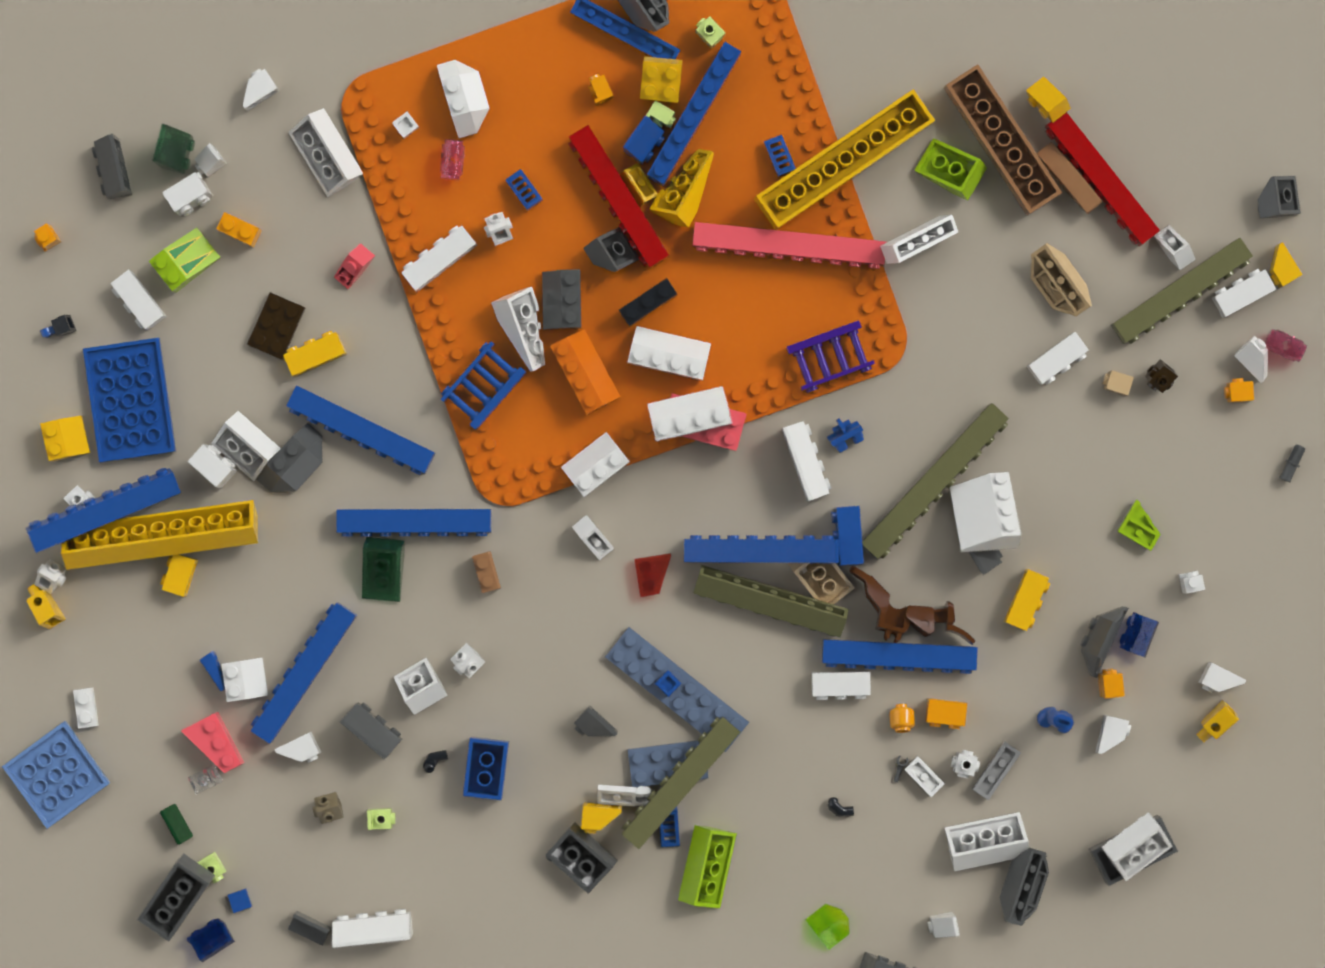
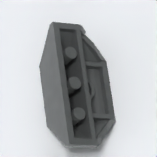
M618 0L634 25L656 32L669 24V8L666 0Z
M307 423L268 462L256 480L269 492L297 491L323 463L322 435Z
M1121 606L1097 615L1096 619L1092 618L1088 627L1091 630L1088 636L1085 635L1080 644L1090 676L1098 677L1129 608Z
M1029 848L1011 861L999 897L1006 922L1022 926L1025 920L1037 910L1049 874L1046 852Z

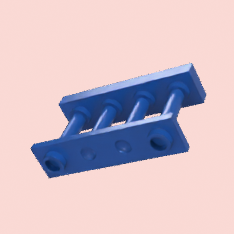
M492 341L489 344L486 342L479 349V352H481L479 356L451 387L447 386L441 393L443 396L441 400L444 403L449 398L470 417L472 422L469 425L475 430L481 426L527 373L521 367L518 369L512 368L492 350L495 346ZM486 355L509 374L508 377L510 379L505 384L503 382L500 383L479 364ZM473 370L496 388L497 394L493 398L487 397L467 379V376ZM460 384L483 403L484 408L480 413L478 411L475 412L453 393Z

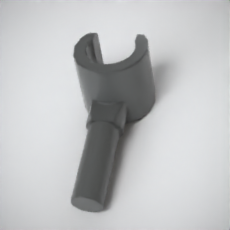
M901 755L897 757L896 764L898 766L894 782L899 781L903 767L909 762L908 757L905 760V764L899 762Z

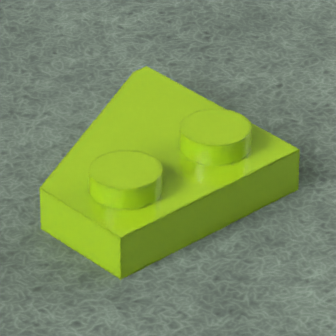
M1138 500L1134 501L1117 530L1120 534L1149 551L1153 549L1161 535Z

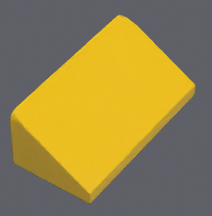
M638 163L619 174L639 207L657 196L656 190Z

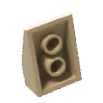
M787 563L814 599L834 605L855 589L836 563Z

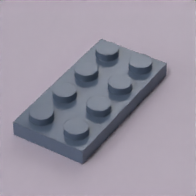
M696 740L628 749L632 787L659 785L666 775L670 777L674 773L672 768L678 761L682 763L687 758L685 753L691 747L695 748L700 742ZM708 770L701 779L708 778Z

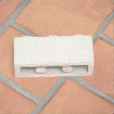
M1256 269L1248 274L1249 278L1243 281L1240 278L1231 283L1233 287L1227 290L1223 287L1215 292L1216 296L1211 299L1222 318L1276 290L1266 269L1262 271Z
M127 270L110 283L113 286L111 290L118 299L120 297L125 302L123 304L124 308L129 314L133 312L136 316L135 322L141 329L145 328L149 331L167 317L131 270Z
M1073 332L1026 367L1040 385L1043 383L1048 385L1056 379L1054 375L1058 372L1063 374L1071 368L1069 364L1076 360L1078 363L1086 357L1085 353L1089 349L1078 334Z
M869 671L811 672L812 696H816V700H828V696H836L838 700L847 699V696H855V699H866V695H871Z

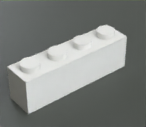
M942 215L880 247L887 264L900 263L959 231L952 215Z
M463 226L452 228L448 232L450 234L445 239L441 237L433 244L435 247L430 251L424 250L418 255L419 259L414 263L410 261L403 267L404 271L401 273L416 292L477 246Z

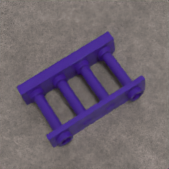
M859 320L786 347L788 355L793 354L794 357L796 356L806 385L800 387L801 391L806 390L808 393L818 389L817 385L858 370L863 373L872 369L871 366L875 362L874 360L867 362L857 335L859 333L858 330L862 328ZM845 334L851 338L860 363L859 366L850 369L839 342L841 340L840 336ZM828 340L833 345L842 372L831 375L821 349L822 343ZM809 347L814 350L824 376L823 379L815 382L812 380L803 355L805 353L804 349Z

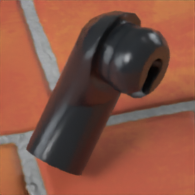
M442 750L429 753L423 763L425 772L432 773L438 761L448 759L447 751Z
M835 797L828 800V809L836 816H854L853 806L842 807Z

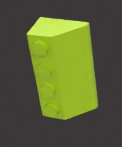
M694 826L678 897L679 901L693 906L721 907L737 833L707 826Z

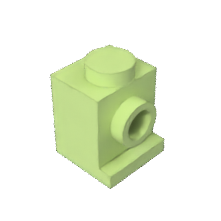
M656 100L646 114L660 128L662 126L671 128L676 120L674 117L675 112Z
M392 808L368 809V830L391 829L393 824H396V814L392 813ZM379 816H383L385 818V821L383 823H380L378 821Z
M215 852L197 862L207 870L209 866L214 868L213 874L215 877L212 880L213 883L223 879L222 874L227 872Z

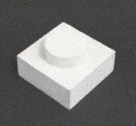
M405 112L392 122L404 139L419 128L408 112Z

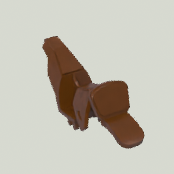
M856 566L850 567L849 573L864 583L865 596L877 612L875 630L884 632L883 638L885 641L890 638V634H893L895 636L894 643H897L909 626L913 627L922 636L927 637L935 631V623H945V632L954 633L971 645L976 642L966 631L953 625L955 623L954 605L950 601H946L944 609L934 610L933 607L914 605L896 609L889 602L890 594L872 575H868Z

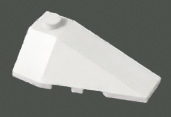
M528 287L491 302L498 322L530 372L544 366L543 342L539 337L541 323L537 320L539 306L533 288Z

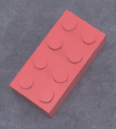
M672 394L671 398L679 397L680 395ZM729 409L732 424L680 437L737 451L746 413Z

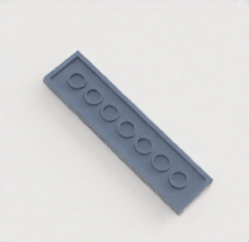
M628 627L605 656L702 734L704 732L708 733L712 729L710 724L717 717L720 719L723 716L740 731L739 735L749 723V721L630 627ZM668 670L682 683L669 697L655 685V682ZM733 742L726 748L724 752H726L729 749Z

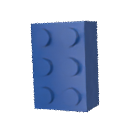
M860 506L834 508V512H831V520L836 525V531H833L834 539L839 540L838 565L864 564Z
M470 737L463 796L502 800L509 741Z

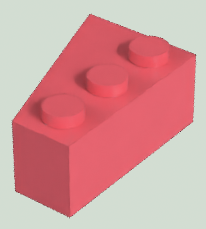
M219 712L181 730L223 773L245 763Z

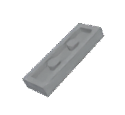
M1004 741L972 789L989 800L1021 752Z

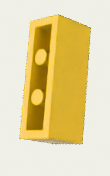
M328 331L321 335V339L315 341L313 338L305 341L304 346L300 348L294 346L287 349V353L283 356L291 375L296 377L346 355L347 353L338 333Z
M1025 569L1003 622L1027 631L1028 628L1031 629L1035 622V618H1033L1034 613L1040 610L1043 603L1040 600L1042 594L1047 593L1049 589V578L1032 570Z

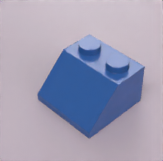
M645 115L623 146V152L641 165L644 162L648 163L654 155L652 151L655 146L660 147L665 139L663 137L664 131Z

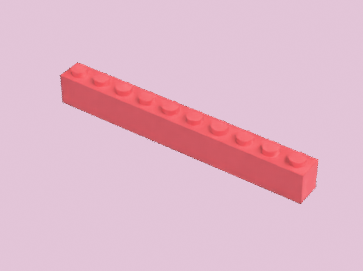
M695 222L693 247H696V251L707 252L708 249H715L716 253L726 254L727 251H735V255L745 256L746 253H754V257H765L766 254L773 255L774 259H784V256L792 257L793 261H803V258L811 259L812 263H822V260L830 261L832 265H841L842 262L849 263L851 267H860L861 264H865L871 269H880V266H884L885 257L880 246L887 243L886 241Z

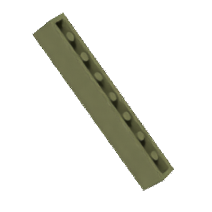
M1241 238L1236 239L1111 324L1112 328L1123 344L1127 342L1132 344L1140 338L1138 335L1141 332L1145 331V333H1148L1155 328L1154 324L1159 320L1164 322L1169 319L1172 311L1176 309L1179 312L1187 306L1185 302L1191 298L1195 301L1203 295V290L1206 288L1211 290L1219 284L1217 282L1223 277L1226 280L1235 274L1233 271L1239 266L1242 269L1251 263L1249 259L1253 255Z
M701 565L693 592L700 597L711 598L720 603L731 604L740 609L744 608L753 611L756 614H764L776 620H784L793 625H800L812 631H820L829 636L840 638L849 611L847 608Z
M723 716L720 719L717 717L710 724L712 729L708 733L704 732L697 741L700 743L695 748L691 747L685 753L687 758L682 763L678 761L672 768L674 773L670 777L665 776L659 784L662 787L657 792L655 790L652 791L647 797L649 802L645 806H639L634 812L636 817L632 821L628 819L622 826V835L638 849L644 845L739 735L740 731Z

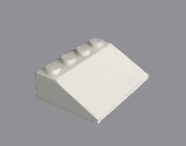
M1009 472L989 473L950 487L961 552L1019 548L1021 531Z

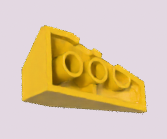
M698 149L683 165L684 170L677 177L673 176L670 180L672 183L665 191L662 189L657 194L649 210L674 225L689 227L698 212L714 152Z

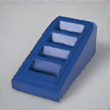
M782 135L764 141L777 177L786 175L796 169ZM780 141L781 145L771 149L770 145ZM783 148L784 152L777 155L773 154V152ZM786 156L787 159L779 162L776 161L777 158ZM789 163V166L779 169L780 165Z
M521 169L505 180L527 211L543 201ZM520 176L523 178L518 183L513 185L512 182L515 179H517ZM526 182L527 185L525 187H523L519 191L516 189L521 184ZM530 188L531 191L522 197L521 194ZM533 194L536 196L531 201L526 203L525 200L527 198H529Z
M212 651L201 658L200 662L218 689L224 691L223 673L215 651Z
M677 806L669 814L672 816H668L664 820L674 821V823H662L659 826L661 848L680 846ZM663 829H675V831L664 832ZM675 836L676 839L664 840V837Z

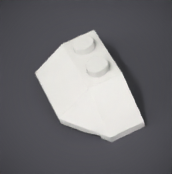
M457 60L437 65L458 138L477 134L490 109L479 71Z

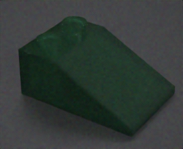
M162 123L152 161L163 169L184 174L185 170H188L190 166V159L188 157L190 151H193L195 147L194 137L191 134Z
M366 538L363 545L362 559L363 599L400 602L405 540Z

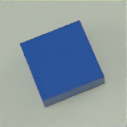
M669 670L655 682V685L667 697L682 684Z
M246 888L227 895L233 913L252 907Z

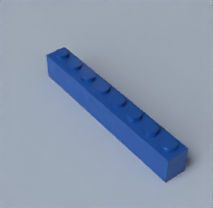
M724 42L648 171L647 177L664 187L741 55L740 50Z
M297 385L286 405L290 408L289 412L300 416V414L308 416L307 421L315 425L320 422L325 425L324 429L332 433L335 430L341 432L342 438L348 441L355 439L359 441V446L367 450L370 447L376 449L375 454L386 458L388 455L394 458V463L402 467L404 464L411 466L410 471L418 475L421 472L426 474L436 454Z
M161 468L154 475L142 476L137 479V482L132 484L125 483L120 486V489L115 491L108 490L102 493L101 497L86 499L83 501L84 504L69 506L62 513H52L45 520H36L29 523V526L25 527L35 552H40L180 494L181 491L174 473L170 468Z
M337 509V533H341V536H353V533H361V536H372V533H380V536H391V533H399V536H411V532H418V536H430V532H437V536H449V532H457V536H468V532H476V536H487V532H492V509Z
M690 535V539H684V562L839 563V540L834 539V536H822V539H815V536L804 535L803 539H796L794 535H784V539H777L776 535H765V539H758V535H746V539H739V535H727V539H720V535H709V539H702V535Z
M339 602L335 605H330L326 611L328 616L324 621L320 620L315 628L317 630L314 637L310 636L304 644L306 646L304 652H299L295 657L294 662L296 664L292 669L288 668L283 675L285 680L282 685L278 683L273 690L274 697L271 701L267 700L261 708L263 713L260 717L256 716L251 723V726H253L251 732L269 744L278 735L357 617V614Z
M823 639L822 663H826V667H837V664H845V668H857V665H864V669H876V666H883L884 670H895V667H903L904 671H914V667L922 668L924 672H933V668L941 669V672L952 673L953 669H958L960 673L972 674V670H977L978 647Z

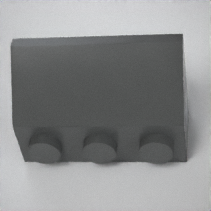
M109 134L93 141L95 147H92L94 158L98 159L99 165L96 166L98 176L102 177L101 191L103 196L106 195V198L111 200L132 195L120 139L114 134Z
M580 269L542 272L543 330L582 329Z
M364 702L362 704L356 703L340 723L383 759H386L401 742V733L394 727L390 729L385 725L387 721L380 715H373L370 712L372 709Z
M576 822L570 826L546 854L553 863L588 894L618 861L594 838L585 833V830L581 829Z

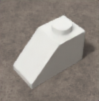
M265 69L256 70L251 74L252 77L248 79L243 107L246 111L279 92V89Z
M211 143L195 158L197 162L195 165L196 169L201 175L205 173L208 177L227 164Z
M1170 225L1154 235L1164 253L1179 270L1196 260L1190 245Z
M1253 336L1236 352L1235 357L1262 383L1268 375V349L1263 340Z
M587 515L572 526L574 531L599 560L614 549Z
M1208 662L1198 683L1203 685L1202 689L1212 693L1213 690L1221 692L1245 684L1246 680L1214 663Z
M1104 715L1095 752L1103 754L1124 741L1125 737L1130 734L1131 725H1128L1129 721Z
M312 732L274 749L277 754L300 762L307 760L308 763L318 759L317 754L321 753Z
M953 912L930 916V921L927 922L929 933H933L935 938L960 936L957 919Z

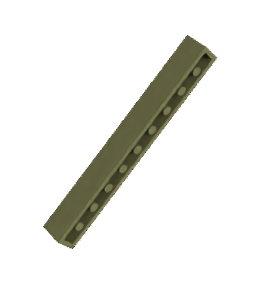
M993 403L989 404L862 541L863 547L876 559L880 557L884 559L891 551L888 548L893 543L897 545L904 537L902 533L906 529L910 531L917 523L915 519L919 515L923 517L930 509L928 505L932 501L936 503L943 495L941 491L945 487L949 489L956 481L954 477L958 473L962 475L968 469L967 463L971 459L975 461L981 455L980 449L984 445L988 447L994 441L993 435L997 431L1001 433L1007 427L1006 421L1009 418Z

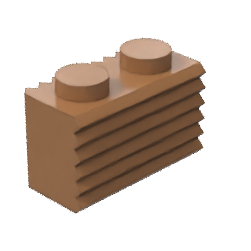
M491 551L474 555L472 559H474L473 562L475 563V570H477L478 581H480L481 592L485 593L501 588Z

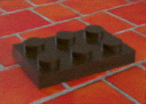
M270 292L247 345L283 360V355L286 354V350L289 348L306 308Z

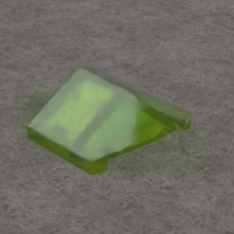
M825 903L805 919L829 950L850 934L849 918L842 909Z

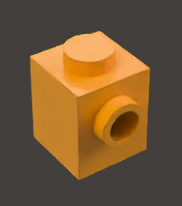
M1243 378L1232 379V382L1227 383V387H1224L1225 399L1227 398L1228 403L1254 400L1253 381L1244 382Z

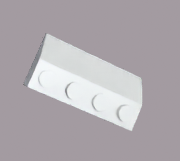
M324 108L308 114L288 132L327 197L350 185L363 174Z
M636 326L628 364L702 381L711 343Z
M723 386L647 404L656 442L732 424Z
M804 421L782 428L781 430L806 500L810 501L830 494V482L828 478L824 479L822 474L825 471L821 460L818 461L816 453H818L815 442L811 443L809 435H812L809 424L805 425Z
M1020 812L945 827L954 871L1012 860L1029 849V841Z
M397 909L391 914H387V911H378L372 916H368V913L356 914L354 918H349L348 915L337 916V919L332 922L333 948L410 940L413 935L411 911L406 912V909Z

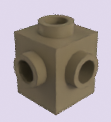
M337 792L314 798L315 806L312 807L315 818L319 817L321 824L344 818L342 804Z

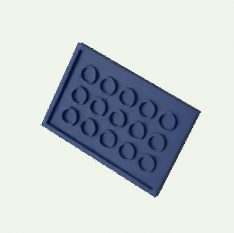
M160 338L83 348L99 462L176 452Z

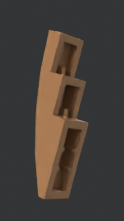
M1052 142L1037 153L1041 161L1050 170V173L1086 214H1089L1102 203V200L1081 174Z

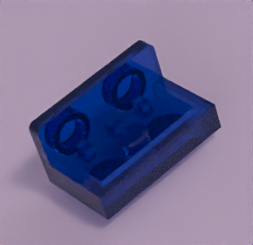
M1133 612L1132 616L1130 615L1127 619L1126 632L1120 637V648L1145 658L1159 622Z
M219 918L209 921L205 927L195 930L187 938L188 943L193 946L201 962L206 961L235 942L226 923Z

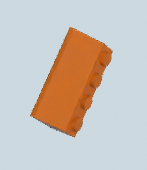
M585 329L550 346L587 415L620 398Z

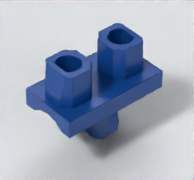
M840 418L836 420L838 425L832 428L834 433L827 436L831 445L841 453L848 448L845 440L852 438L854 444L863 441L862 431L864 430L858 421L850 423L848 419L842 423Z

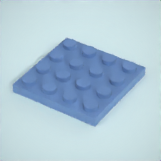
M66 721L2 766L47 829L110 784L108 778Z

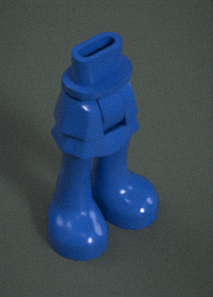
M1054 707L1042 709L1037 716L1040 726L1048 728L1052 725L1061 733L1069 732L1074 725L1071 714L1065 710L1056 711Z

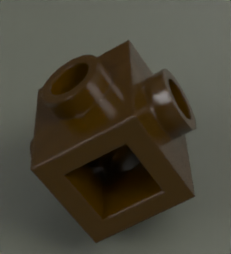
M1160 359L1147 370L1145 377L1148 380L1147 385L1154 391L1158 389L1163 393L1173 386L1178 375L1174 369Z

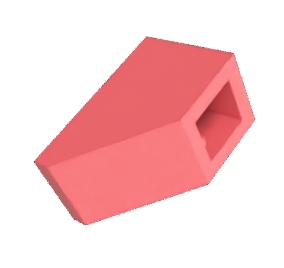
M360 243L347 255L334 278L349 289L367 269L375 255Z

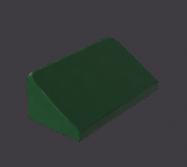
M172 804L160 811L177 845L193 837L176 804Z

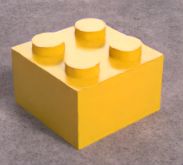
M644 56L640 99L678 103L683 60Z

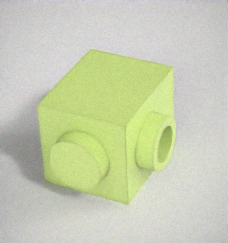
M710 16L707 19H701L696 25V34L711 49L725 37V31Z

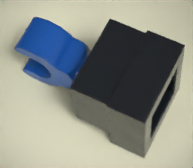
M71 315L59 316L51 320L53 326L40 330L43 338L54 334L56 336H63L77 331Z

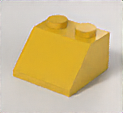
M82 416L40 423L48 461L54 462L90 453Z
M584 802L581 829H585V833H596L597 830H602L621 814L622 806Z

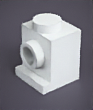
M1198 571L1179 574L1182 593L1187 594L1205 590L1203 576Z

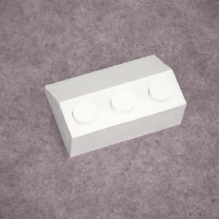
M239 411L224 423L211 443L253 481L257 479L264 467L281 449Z
M605 432L561 468L585 498L630 463V461L608 433Z
M1147 813L1131 826L1125 828L1115 838L1109 840L1102 846V849L1125 881H1127L1173 846L1159 824Z

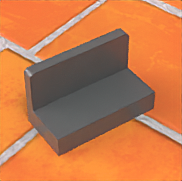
M296 911L288 929L323 946L332 927Z

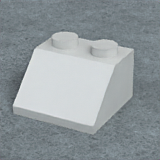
M263 657L221 664L227 702L268 695Z
M427 658L394 676V680L405 703L414 715L447 696L440 679Z

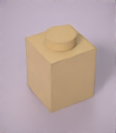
M1111 370L1108 374L1105 373L1102 384L1105 385L1104 390L1128 396L1134 377Z

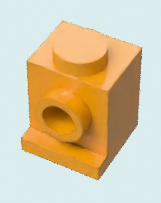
M596 74L589 78L591 86L588 88L592 97H597V99H594L596 106L614 98L605 75L600 76Z
M47 223L34 231L36 234L34 235L35 241L45 252L61 242L53 227Z

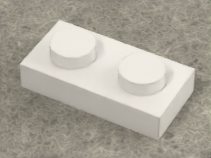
M94 688L73 690L78 728L98 726Z
M918 756L904 768L930 797L945 784Z

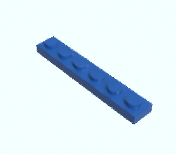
M576 0L570 11L575 16L652 57L676 59L681 51L589 0Z

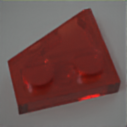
M671 553L634 559L640 597L660 593L671 559Z

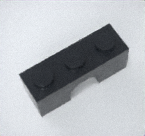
M666 278L619 309V313L628 326L631 327L653 310L675 298L677 292Z

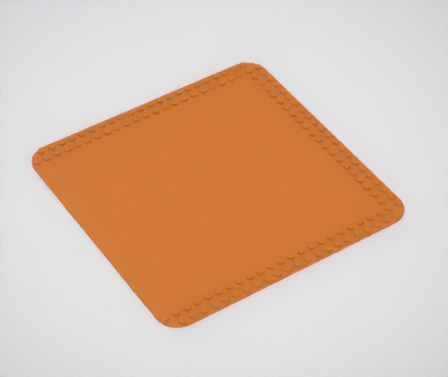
M576 0L564 1L372 70L357 77L346 89L341 105L342 118L441 393L447 386L451 387L479 356L481 353L479 349L486 342L489 344L492 341L495 344L492 350L512 368L518 369L521 367L527 372L477 430L469 425L472 421L465 412L449 398L445 402L474 485L480 494L489 501L503 506H515L573 486V482L561 467L605 432L608 433L630 461L626 466L695 442V440L680 436L656 442L647 404L670 399L672 394L683 396L723 386L728 408L746 413L744 423L883 374L892 369L902 358L907 344V332L884 266H880V269H871L865 264H861L860 267H851L849 263L842 262L841 265H832L830 261L822 260V263H812L811 259L803 258V261H793L792 257L784 256V259H774L773 255L766 254L765 257H754V253H746L745 256L735 255V251H727L726 254L716 253L715 249H708L707 252L696 251V247H693L695 222L775 230L754 198L786 175L777 177L764 141L782 135L795 168H798L838 141L787 0H666L669 8V24L656 32L641 28L680 49L681 51L676 60H683L678 103L658 101L675 112L674 117L676 120L671 128L662 126L661 129L664 131L663 137L665 139L660 147L655 146L652 151L654 153L653 157L648 163L644 162L643 165L624 153L623 146L655 101L640 99L644 56H652L570 13ZM589 0L634 24L618 0ZM709 16L726 33L725 37L712 49L696 34L697 23L703 18L707 19ZM724 42L740 50L741 55L664 187L648 178L658 194L662 189L664 191L672 183L670 180L673 176L677 177L684 170L683 165L698 149L714 152L698 212L689 227L674 225L652 213L649 209L655 198L640 207L668 252L669 258L651 269L648 266L644 267L640 260L616 272L594 265L583 248L597 237L618 228V224L621 222L618 217L614 218L608 208L611 206L608 201L604 202L600 197L598 185H593L588 177L590 172L587 168H582L578 161L581 157L577 151L573 153L569 147V136L589 125L619 174L638 163L647 176L648 171ZM452 60H457L479 71L490 108L478 133L460 139L454 126L437 65ZM599 74L600 76L605 75L614 98L596 106L594 99H597V97H592L588 87L591 86L589 78ZM405 112H408L419 128L404 139L392 122ZM779 141L777 143L770 145V147L772 149L774 147L781 145V143ZM783 148L773 152V154L777 155L784 152ZM782 156L777 158L776 161L779 162L787 158ZM789 163L780 165L779 169L789 166ZM520 169L543 199L542 202L529 211L525 209L505 181ZM520 176L517 179H515L512 182L513 185L518 183L523 178ZM852 179L777 229V231L874 240ZM526 182L521 184L516 189L519 191L520 189L525 187L527 185ZM529 188L524 191L521 196L523 197L528 194L531 189ZM533 194L532 196H530L529 198H527V199L525 200L526 203H528L529 201H531V200H532L533 198H535L536 196ZM503 212L504 217H509L513 228L510 229L513 239L495 246L492 237L488 238L484 227L487 224L484 218ZM463 226L477 246L416 292L401 273L404 271L403 267L410 261L413 263L419 259L418 255L424 250L430 251L435 247L433 244L438 239L448 237L450 235L448 232L452 228ZM626 233L625 235L627 236L628 240H630L631 238L629 237L628 233ZM636 249L635 251L638 254V256H641L638 249ZM580 269L582 329L543 330L542 272ZM667 278L677 292V296L629 327L619 313V309ZM528 287L533 288L539 306L537 320L541 323L539 337L543 342L545 365L530 372L498 322L491 303L503 296ZM859 320L862 328L858 330L859 333L857 335L867 362L872 360L875 362L871 366L872 369L863 373L858 370L817 385L818 389L808 393L806 390L801 391L800 387L806 385L796 356L794 357L793 354L788 355L786 347ZM636 326L711 343L703 380L700 381L628 364ZM584 329L620 395V398L588 415L585 413L550 347ZM847 334L840 336L841 340L839 342L849 369L859 366L860 363L851 338ZM829 340L823 342L821 349L831 375L842 372L832 343H829ZM811 347L804 349L805 353L803 355L813 382L823 379L824 376L814 350ZM487 355L479 363L500 383L503 382L505 384L510 379L508 377L509 374ZM475 370L467 376V379L487 397L493 398L497 394L496 388ZM462 384L453 392L475 412L478 411L480 413L483 410V403Z

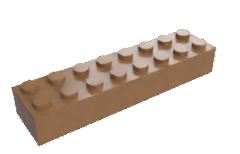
M978 64L945 85L944 90L1027 216L1062 193Z

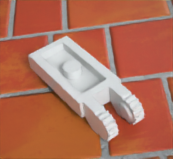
M598 785L597 803L633 807L645 806L649 802L647 797L652 791L647 786L637 788Z

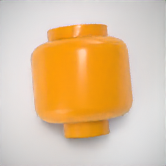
M907 704L895 705L896 708L891 709L889 712L890 727L896 733L910 732V729L915 726L914 710L907 707Z

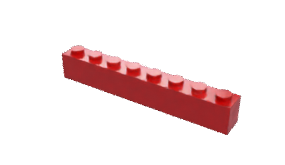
M1067 112L1055 122L1051 121L1045 126L1047 136L1051 140L1055 139L1059 144L1057 148L1063 155L1066 154L1070 158L1069 162L1076 170L1078 169L1081 172V176L1092 186L1098 197L1106 204L1104 207L1110 215L1114 214L1118 219L1116 222L1122 230L1126 229L1130 234L1128 237L1134 245L1138 244L1140 247L1160 231Z
M587 125L570 135L569 147L573 153L577 151L581 157L578 159L583 169L587 168L590 175L588 177L593 185H598L600 197L604 202L607 200L611 206L608 208L614 218L618 217L621 223L618 225L623 234L628 233L631 238L628 242L633 250L638 249L641 254L638 258L643 266H648L651 269L669 258L668 252L590 126Z

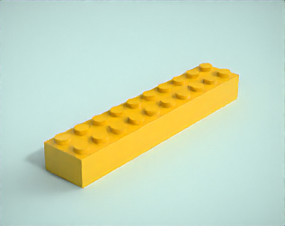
M913 89L765 189L754 200L773 228L777 230L923 131L935 119Z
M254 500L120 518L62 542L61 555L66 570L256 544L258 543V515Z

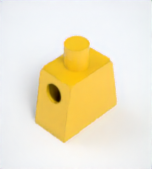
M34 584L27 588L31 597L26 601L40 626L51 629L66 620L50 593L41 590Z
M1222 700L1201 721L1203 728L1196 735L1204 743L1211 736L1218 739L1239 720L1237 713ZM1213 723H1218L1216 727L1211 726Z

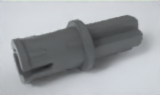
M1298 444L1294 446L1288 460H1285L1286 465L1279 477L1280 479L1291 483V479L1297 467H1300L1299 463L1305 452L1303 446Z

